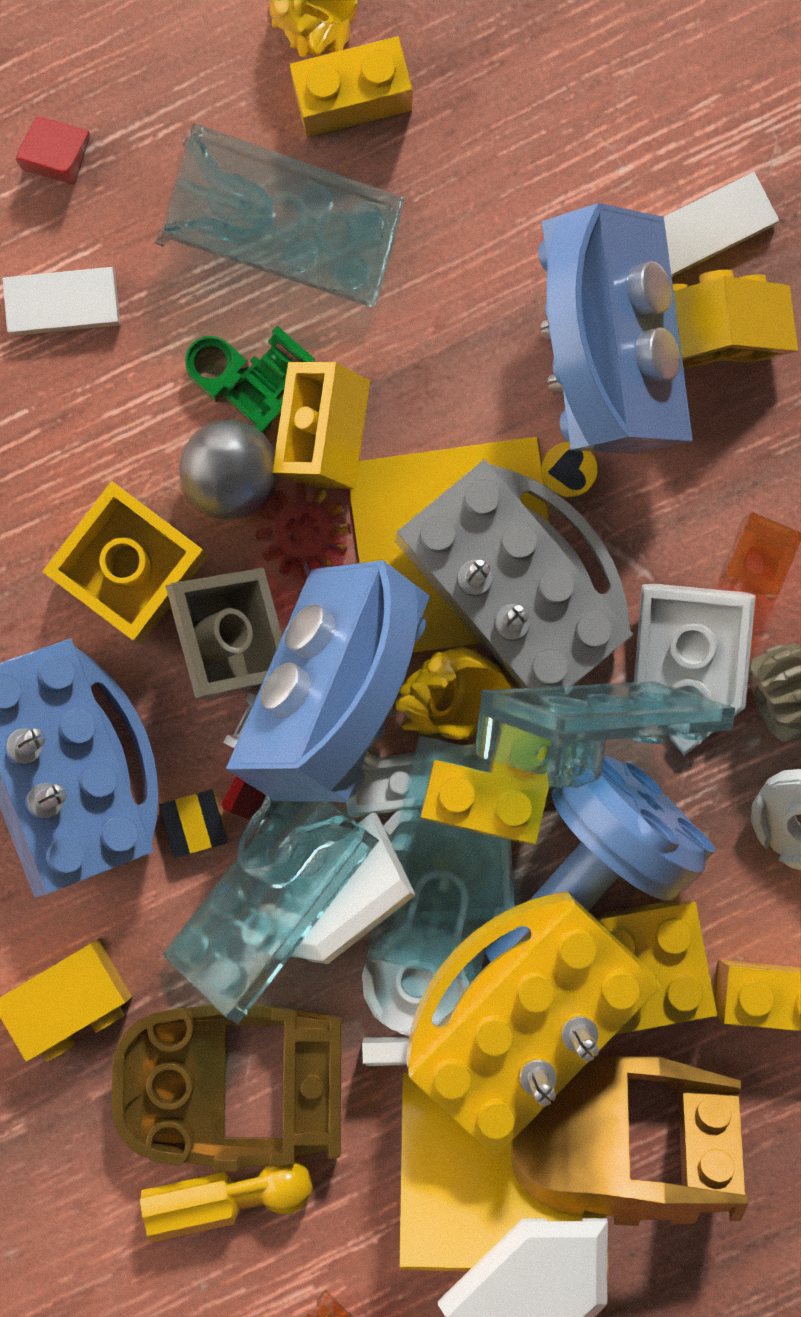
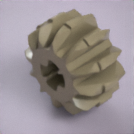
M792 642L783 646L779 644L764 650L765 653L754 657L750 661L748 685L754 696L753 701L759 709L760 717L765 720L768 731L782 742L801 739V646L796 642Z

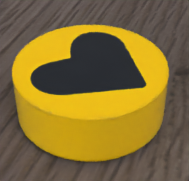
M563 442L551 448L541 466V478L544 486L557 493L563 499H575L587 493L594 484L598 472L597 462L591 451L570 450V442Z

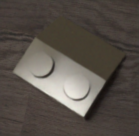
M259 568L166 585L195 699L215 700L260 689L282 638L265 569Z

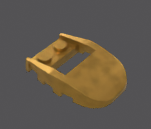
M215 1003L165 1010L142 1017L123 1034L117 1044L113 1057L112 1115L119 1135L135 1153L151 1161L182 1166L183 1163L213 1167V1172H237L238 1168L270 1165V1167L294 1164L295 1157L323 1152H329V1159L340 1158L342 1018L262 1003ZM226 1025L284 1026L283 1138L225 1137Z
M659 1056L594 1057V1060L589 1061L556 1095L555 1100H551V1104L545 1106L511 1141L510 1155L514 1174L521 1187L538 1203L556 1211L581 1217L585 1211L614 1217V1225L639 1226L641 1220L671 1219V1225L694 1224L700 1213L729 1211V1222L741 1221L749 1205V1196L745 1195L739 1092L741 1090V1081ZM635 1079L664 1083L665 1089L678 1091L682 1185L630 1180L627 1081L634 1082Z

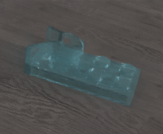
M195 123L192 125L183 139L184 152L163 226L157 232L155 244L164 247L170 240L368 307H372L377 303L404 205V197Z
M655 681L484 690L481 694L475 750L478 756L532 773H547L548 782L554 787L562 788V786L578 788L599 779L602 775L606 740L631 738L639 742L661 744L665 743L666 735H674L688 740H706L708 732L733 729L736 707ZM546 746V757L539 762L538 752L540 748ZM571 767H580L579 771L572 775Z
M419 735L393 845L394 851L416 896L373 929L366 960L372 962L381 960L436 974L444 961L468 936L493 918L511 841L419 819L434 760L489 772L493 753ZM486 947L467 963L456 976V979L468 981L469 984L481 972Z
M266 795L262 807L252 816L242 834L238 846V857L162 955L226 1018L239 1024L373 850L379 839L333 802L274 801Z

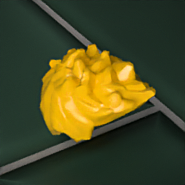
M269 0L272 26L284 30L285 37L290 41V47L297 49L299 56L303 58L309 53L313 56H320L325 50H330L331 53L341 51L345 43L350 39V24L354 22L359 0Z
M465 647L449 649L444 653L436 652L433 654L431 659L424 662L421 669L407 678L406 683L399 690V694L403 697L401 699L398 698L397 702L394 703V709L407 716L406 720L401 723L403 730L417 731L421 735L441 734L449 739L468 740L477 731L494 725L498 718L508 710L511 683L504 676L498 665L494 664L486 656L479 654L476 649L470 650Z

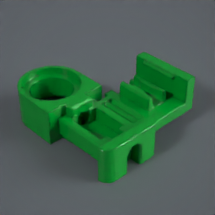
M279 326L272 330V337L268 340L271 348L260 360L254 355L250 360L252 363L250 367L248 360L222 338L204 336L195 340L189 346L185 356L186 369L192 382L215 403L222 396L264 435L271 428L272 421L276 417L280 418L283 396L280 400L277 397L285 388L288 362H293L276 347L278 343L299 362H315V358ZM208 349L218 350L227 358L225 371L215 378L203 377L195 369V361L198 355Z

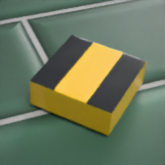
M215 789L159 804L174 858L229 843Z

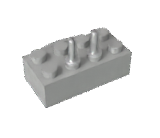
M484 459L396 533L395 543L538 713L547 708L633 635L630 631L628 607L622 581L614 561L600 537L572 505L554 491L520 473L490 465ZM528 493L549 505L580 533L603 570L609 586L606 594H599L594 589L587 570L568 541L551 524L523 505L520 501L522 494Z

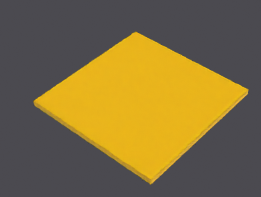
M537 436L359 461L355 489H349L359 563L383 560L430 595L422 615L426 621L425 630L415 642L412 653L480 643L395 543L397 531L484 459L490 465L515 471L544 485L541 478V462ZM528 493L522 494L520 501L523 505L549 523L547 504Z
M403 1073L400 1270L469 1271L522 1218H547V1221H582V1218H606V1215L585 1211L581 1217L556 1211L538 1203L521 1187L514 1174L510 1155L511 1142L495 1158L411 1080L409 1073ZM607 1252V1274H608V1252Z

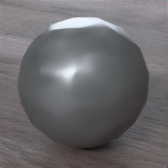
M233 419L211 422L197 430L182 449L178 467L182 490L194 507L209 516L222 520L246 518L263 508L275 492L278 475L272 473L275 449L266 436L254 426Z

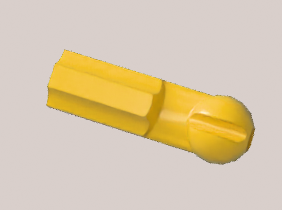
M295 1160L294 1164L275 1167L266 1165L259 1174V1177L234 1182L225 1172L144 1189L141 1190L140 1204L146 1235L150 1243L233 1225L240 1210L264 1205L277 1214H292L304 1207L313 1189L309 1170L301 1162Z

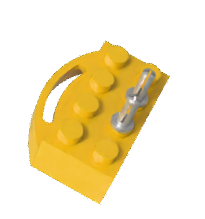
M568 891L532 899L512 907L478 928L440 966L418 1005L411 1026L406 1054L409 1078L496 1158L545 1106L551 1104V1100H555L556 1095L589 1061L594 1060V1056L597 1057L601 1048L662 986L651 970ZM520 926L528 927L530 930L514 947L495 958L474 978L461 995L454 1009L438 1026L432 1022V1017L441 998L467 963L501 936Z

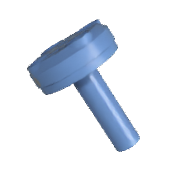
M587 751L584 756L576 759L562 775L558 786L552 791V800L555 808L581 842L530 900L568 891L589 911L621 876L645 893L670 901L675 899L681 891L687 890L706 868V861L715 852V848L711 841L691 823L687 816L643 770L630 762L622 763L612 757L597 755L594 752ZM520 926L491 943L486 949L490 962L514 947L530 929L526 926Z

